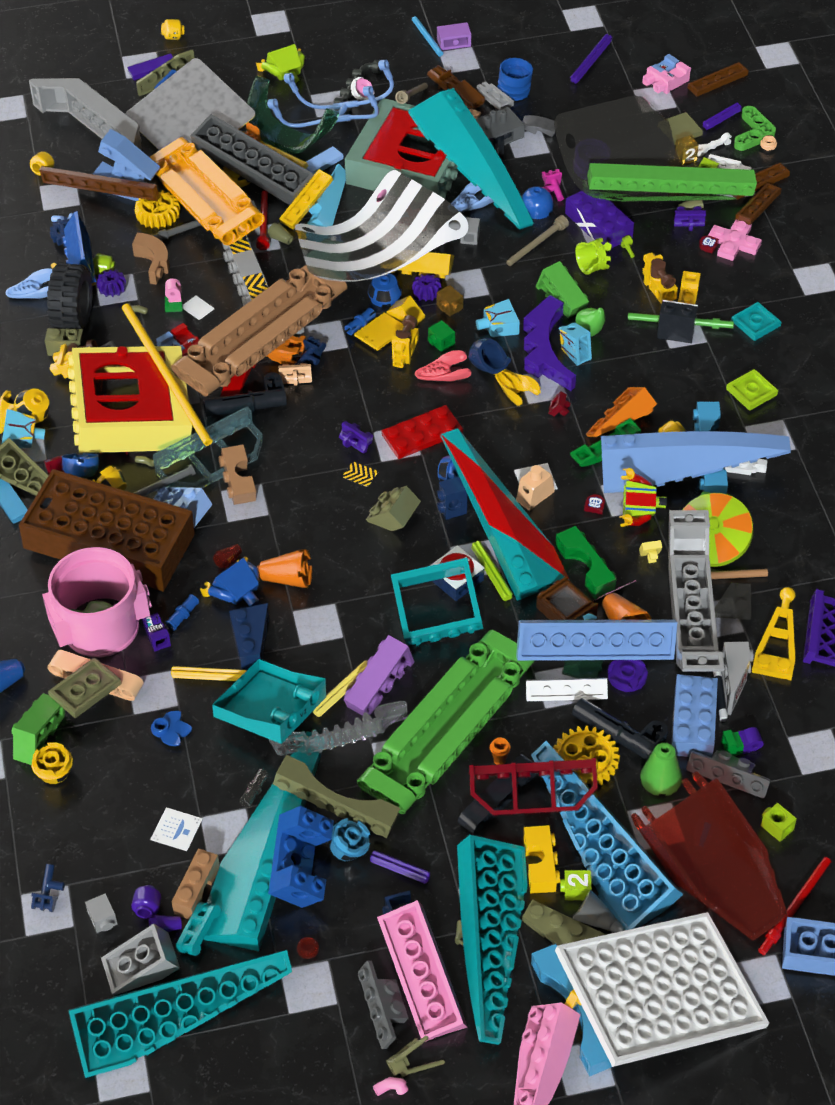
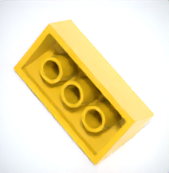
M403 250L393 258L381 263L380 268H384L385 272H389L413 258L420 251ZM428 252L416 261L398 270H402L401 274L412 275V272H419L418 276H420V274L427 275V273L436 274V278L446 279V275L450 276L454 255Z

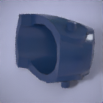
M491 338L475 341L470 348L468 356L476 368L490 374L501 372L511 361V358L507 357L503 348Z

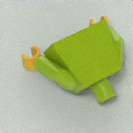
M293 44L269 52L266 62L263 59L261 60L262 63H256L257 70H266L272 75L277 76L279 80H284L285 74L293 73L294 81L297 83L299 81L297 75L300 74L301 68L304 66L305 55L301 52V49L297 51L296 45Z

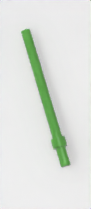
M628 313V320L659 322V315ZM696 318L695 325L709 326L712 329H719V327L733 328L734 321H722L720 318H713V320Z

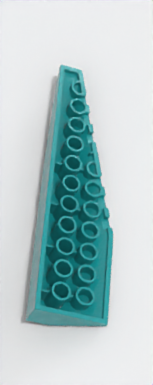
M306 732L291 757L305 763L313 776H315L327 736ZM273 784L271 785L220 863L207 903L209 906L211 904L219 905L221 913L219 917L213 920L203 940L255 951L260 950L276 897L268 894L279 815L298 806L305 807L307 800L300 799L288 791L281 790Z

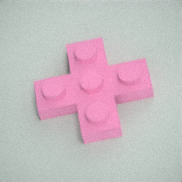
M735 220L731 229L714 225L708 236L719 239L718 244H721L717 256L732 261L739 250L756 255L761 246L762 239L749 236L752 224L748 225L744 221Z

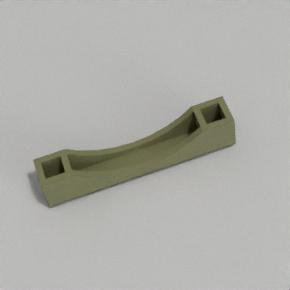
M288 755L285 756L273 785L279 789L288 791L300 799H305L319 808H324L338 817L348 818L349 821L355 823L360 821L368 830L385 838L388 837L400 811L399 807L382 799L357 800L339 795L321 784L313 776L305 763Z

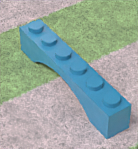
M697 402L696 409H693V420H696L694 431H716L719 428L721 416L719 402ZM723 469L722 471L702 475V479L699 481L700 490L710 493L727 494V471Z
M554 944L532 953L531 964L540 982L552 987L567 1000L574 988L555 952L557 945ZM577 1004L573 1009L581 1014L579 1022L582 1031V1043L579 1058L590 1077L611 1068L612 1065L582 1005Z

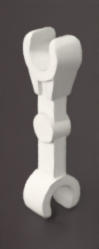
M724 133L718 140L711 141L708 144L696 145L694 147L695 152L698 151L697 156L702 157L710 149H715L722 144L729 145L731 143L729 138L732 136L729 133Z

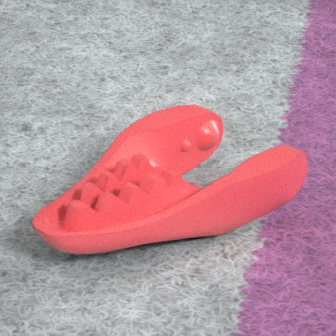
M456 350L445 353L432 363L415 371V376L420 380L451 382L471 376V370L466 368L451 373L450 368L453 364L467 359L464 351Z

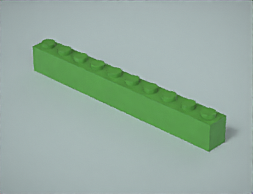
M590 163L587 174L589 189L754 196L757 185L754 170Z

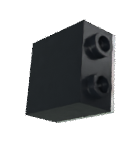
M663 300L659 315L657 338L692 344L698 305Z

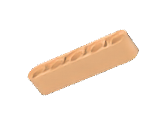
M58 650L49 663L48 670L52 674L65 679L89 662L90 659L64 650ZM103 664L119 677L122 683L109 694L129 701L135 700L144 684L143 680L135 674Z

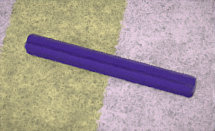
M605 34L571 75V82L576 84L580 81L612 41L611 35Z

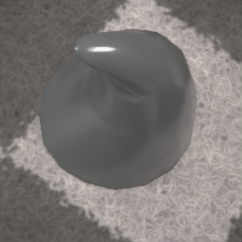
M591 890L572 917L573 920L614 933L625 931L620 921Z

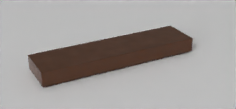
M738 62L688 83V89L695 96H700L747 76L749 70Z
M778 163L755 173L757 181L755 191L760 190L766 183L773 184L790 176V171L781 163ZM732 195L736 200L744 197V195Z
M766 183L736 214L735 219L751 225L781 194V188Z

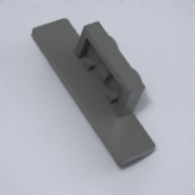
M716 750L712 758L692 751L686 767L690 772L761 798H765L770 784L769 778L753 773L756 764L751 763L746 758L732 756L727 751Z
M366 961L359 969L358 977L381 1049H387L396 1039L392 1023H405L409 1018L397 980L377 979L372 961Z

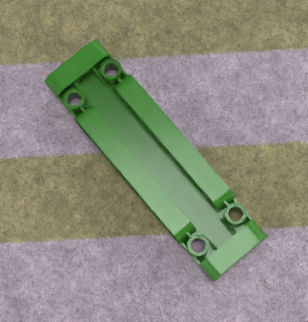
M489 630L478 643L471 645L470 653L466 658L462 656L456 661L383 745L382 751L373 757V764L358 778V786L377 800L382 799L399 807V813L405 814L417 799L424 796L425 789L429 784H435L508 699L513 688L519 685L520 678L535 660L518 661L516 658L517 643L494 630Z

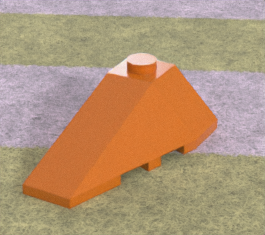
M629 387L613 402L615 406L604 412L605 418L597 420L586 435L588 437H597L615 429L616 426L630 418L633 421L647 416L653 411V407L657 403L645 387Z

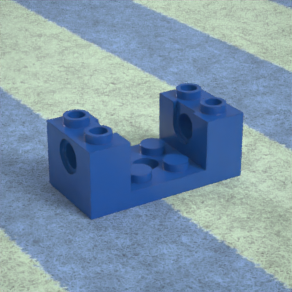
M302 806L279 815L268 894L301 908L324 900L326 879L312 876L315 846L331 840L334 820ZM291 855L295 858V861H296V864H295V865H294L293 861L291 860Z

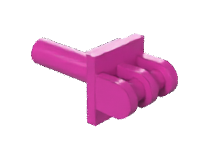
M555 169V171L549 170L548 173L542 172L543 188L549 192L554 191L557 200L562 201L564 197L559 187L562 172L559 169Z

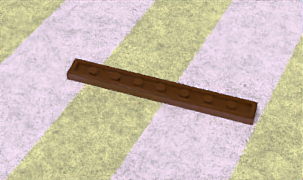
M43 166L39 169L43 183L152 201H158L160 198L156 184Z

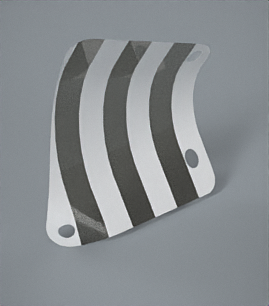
M392 170L383 178L366 205L354 217L341 224L327 227L297 224L295 225V230L308 271L322 279L342 282L368 280L403 268L436 247L465 236L468 232V222L444 198L397 170ZM386 189L387 193L384 199L377 202L378 194ZM451 220L459 221L460 229H451L448 225ZM302 227L310 228L314 230L315 233L305 231L304 229H302Z

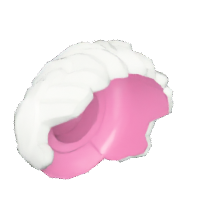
M363 77L355 78L350 88L352 95L360 101L368 100V97L363 94V87L372 86Z

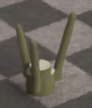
M426 1035L420 1040L417 1038L413 1039L398 1053L387 1059L386 1062L394 1076L400 1074L403 1078L408 1074L442 1065L445 1063V1060L407 1069L410 1063L406 1056L428 1040L429 1037Z

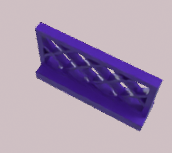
M816 589L810 600L803 662L811 664L812 661L835 666V653L829 647L835 643V635L831 632L835 628V618L833 616L835 609L829 612L824 606L825 603H828L835 608V598L824 596V591ZM827 617L833 623L829 627L823 622V619ZM826 633L831 640L825 642L821 635ZM825 649L830 656H820L819 651Z

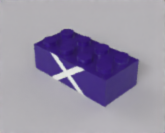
M588 187L566 198L565 214L593 240L603 238L601 243L603 245L606 242L612 244V249L621 244L623 237L629 235L633 238L634 222L600 191L592 190Z

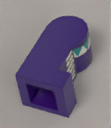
M158 613L142 619L154 652L171 646L169 633L161 622ZM165 639L163 643L156 644V641Z

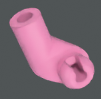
M388 1077L373 1085L377 1096L390 1089H396L399 1095L408 1091L407 1082L403 1078Z

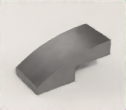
M525 115L522 121L526 131L533 134L540 131L551 137L554 135L558 123L548 118Z

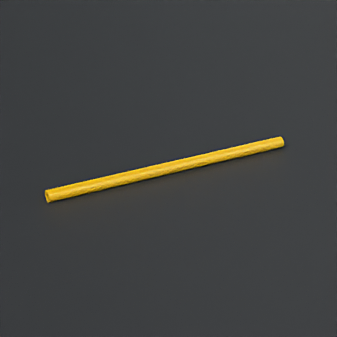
M124 304L122 310L203 444L209 446L213 440L130 304Z

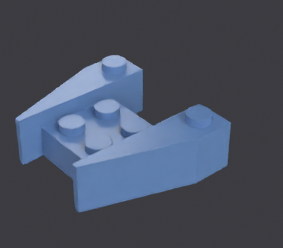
M110 129L101 140L98 152L114 160V167L102 161L93 174L147 183V179L151 181L160 169V166L125 136ZM117 195L134 201L139 200V198Z

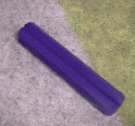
M739 103L729 106L703 121V128L709 130L740 112L742 106Z
M376 850L371 854L370 861L374 864L424 884L430 878L429 871Z

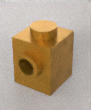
M449 285L437 292V306L441 311L451 316L463 309V295Z

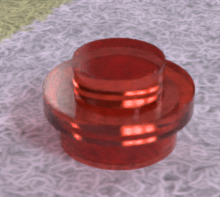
M305 937L299 941L297 952L300 957L311 959L318 954L319 945L316 940L311 937Z

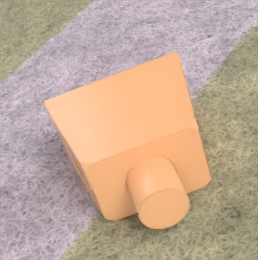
M539 465L532 466L531 471L520 479L516 501L529 511L554 493L552 475Z

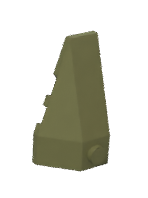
M189 50L176 55L136 82L138 95L141 96L152 92L154 87L172 69L178 71L192 59H195L194 51Z
M8 438L0 445V479L36 496L48 475Z

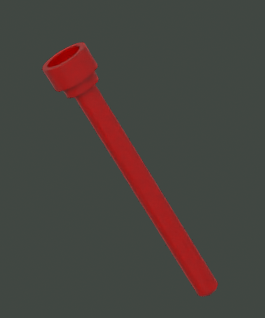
M262 191L261 213L265 219L260 226V236L256 239V247L259 250H267L270 246V240L267 237V191Z

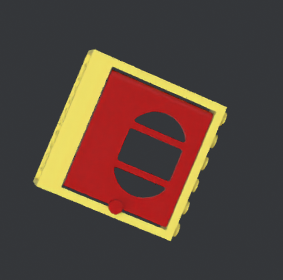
M155 346L188 399L186 383L175 376L171 369V365L182 358L181 346ZM145 347L72 348V355H68V363L71 368H68V379H72V381H69V391L73 393L70 395L71 405L74 406L72 408V419H76V421H73V432L77 433L74 435L75 446H78L79 453L190 450L192 424L170 387L168 388L167 382ZM94 379H137L139 394L95 395ZM139 401L136 405L123 410L109 409L98 403Z

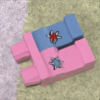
M668 54L662 62L647 68V74L643 76L642 82L646 86L652 84L654 91L657 93L664 92L668 94L670 90H674L689 81L691 68Z

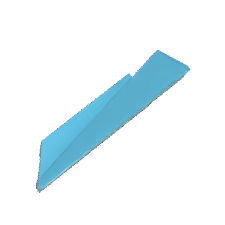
M340 164L336 165L332 175H330L333 178L331 184L310 208L309 212L313 215L307 224L322 227L333 226L346 181L345 169Z

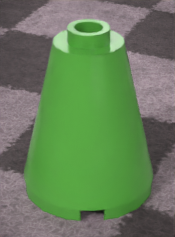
M660 743L654 748L641 770V783L653 795L666 794L668 796L676 792L681 786L682 774L675 748L669 743Z

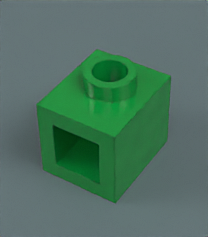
M441 320L428 328V341L439 351L443 352L455 345V331Z

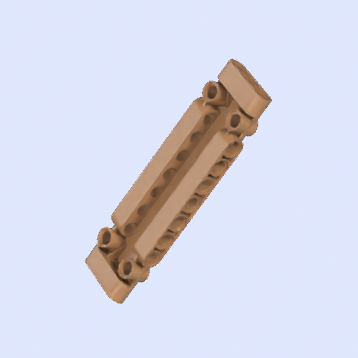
M305 265L301 269L292 270L289 274V280H278L204 335L197 345L190 346L187 350L188 355L183 356L171 365L172 372L204 396H208L218 387L229 385L231 377L234 375L240 376L318 317L322 309L329 308L331 301L347 289L346 282L317 277L344 280L328 269Z

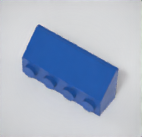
M76 211L64 228L65 236H63V242L67 247L64 248V251L68 258L66 263L85 265L89 269L92 283L96 282L90 238L78 211Z

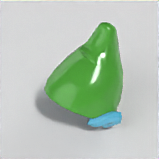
M601 307L598 309L585 308L576 315V323L587 329L591 337L598 334L605 323V313Z

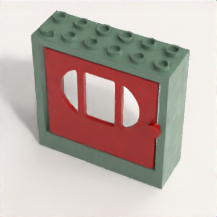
M381 99L377 105L379 108L378 116L368 119L345 157L346 184L375 191L389 172L397 170L401 174L388 192V195L400 197L410 181L414 180L422 185L413 201L425 204L433 192L445 199L446 192L450 191L453 180L457 178L459 171L457 165L450 162L442 150L432 154L400 146L407 134L424 137L408 113L415 106L406 103L400 104L390 99ZM398 151L431 160L425 162L408 161L402 158Z

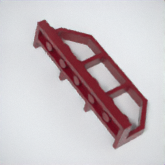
M592 758L586 760H550L549 762L484 766L469 765L471 796L494 816L579 811L598 789V760ZM581 770V774L592 773L593 786L576 806L557 807L555 772H560V775H572L573 771ZM531 773H539V776H550L552 807L519 809L517 774L521 778L531 777ZM510 774H512L513 810H494L476 794L475 777H477V780H487L489 776L497 775L498 779L510 778Z

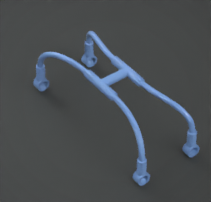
M386 59L380 60L378 63L379 69L383 70L387 80L390 82V87L384 94L374 97L373 87L364 86L363 94L368 97V100L333 103V105H316L306 101L298 92L299 89L294 81L293 73L284 75L285 83L289 84L293 93L296 94L302 103L315 109H339L336 116L294 124L283 119L277 99H269L267 102L268 107L273 110L276 117L284 125L293 128L320 123L344 122L351 119L375 118L379 114L377 101L387 97L394 88L389 62ZM369 103L375 109V113L370 115H344L348 108L359 107V105Z

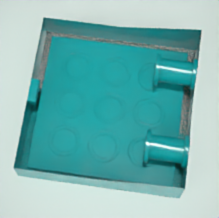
M258 659L212 704L213 716L282 744L326 698L325 678L291 672Z

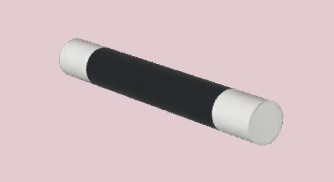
M713 671L714 678H718L717 703L720 721L725 722L728 720L722 673L721 671Z

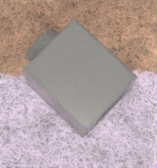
M106 893L85 902L87 912L97 933L108 931L113 926L118 925Z

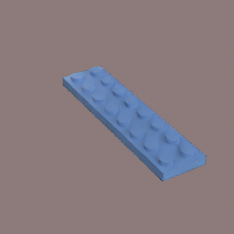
M519 620L516 658L518 661L674 660L678 622L676 620Z

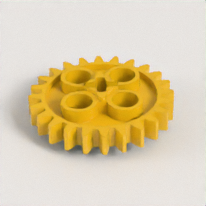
M577 726V732L569 729V735L563 733L562 739L558 738L557 745H554V749L565 761L592 758L603 760V762H598L597 769L598 783L601 786L603 785V779L610 781V775L614 776L615 769H618L620 755H618L619 748L615 747L616 741H610V734L604 737V730L597 733L596 727L589 731L588 726H586L585 730L582 731ZM581 770L575 771L586 784L593 786L592 773L581 774Z

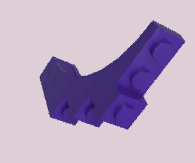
M549 295L524 317L523 330L528 333L524 337V350L529 354L525 357L524 370L537 378L544 375L558 383L561 387L572 391L575 388L576 375L557 359L549 341L554 325L563 316L564 303Z

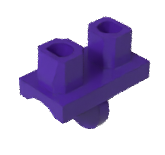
M696 206L692 210H686L685 207H677V210H675L674 226H688V231H692L693 226H705L706 210H702L701 206Z
M344 421L342 422V431L339 438L343 440V446L347 448L352 446L365 453L367 452L368 445L372 443L373 434L362 432L356 423L350 424Z

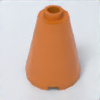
M301 549L261 561L260 565L257 566L259 577L263 581L307 588V585H310L312 580V565L308 566V560L311 559L308 550Z
M617 593L606 595L602 602L609 620H652L646 610Z

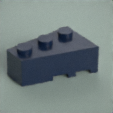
M268 603L229 611L242 670H248L258 659L263 661L269 622Z

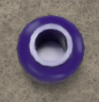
M151 885L137 888L133 895L132 910L140 918L147 919L153 917L159 911L162 899L161 893Z

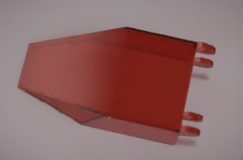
M695 771L692 773V776L701 789L696 791L691 782L685 778L682 780V783L688 793L691 794L685 800L657 819L648 807H642L644 816L650 821L647 825L643 823L640 816L636 813H633L631 818L675 884L754 941L788 917L780 889L777 887L774 870L770 865L768 851L720 781L715 778L708 783L700 773Z

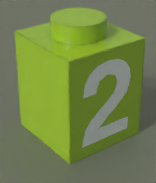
M565 870L564 879H560V892H564L565 900H585L588 892L592 890L591 870Z

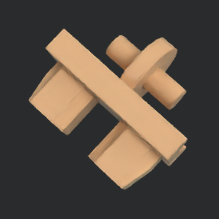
M283 364L279 366V375L282 377L283 384L294 383V386H298V383H311V364Z

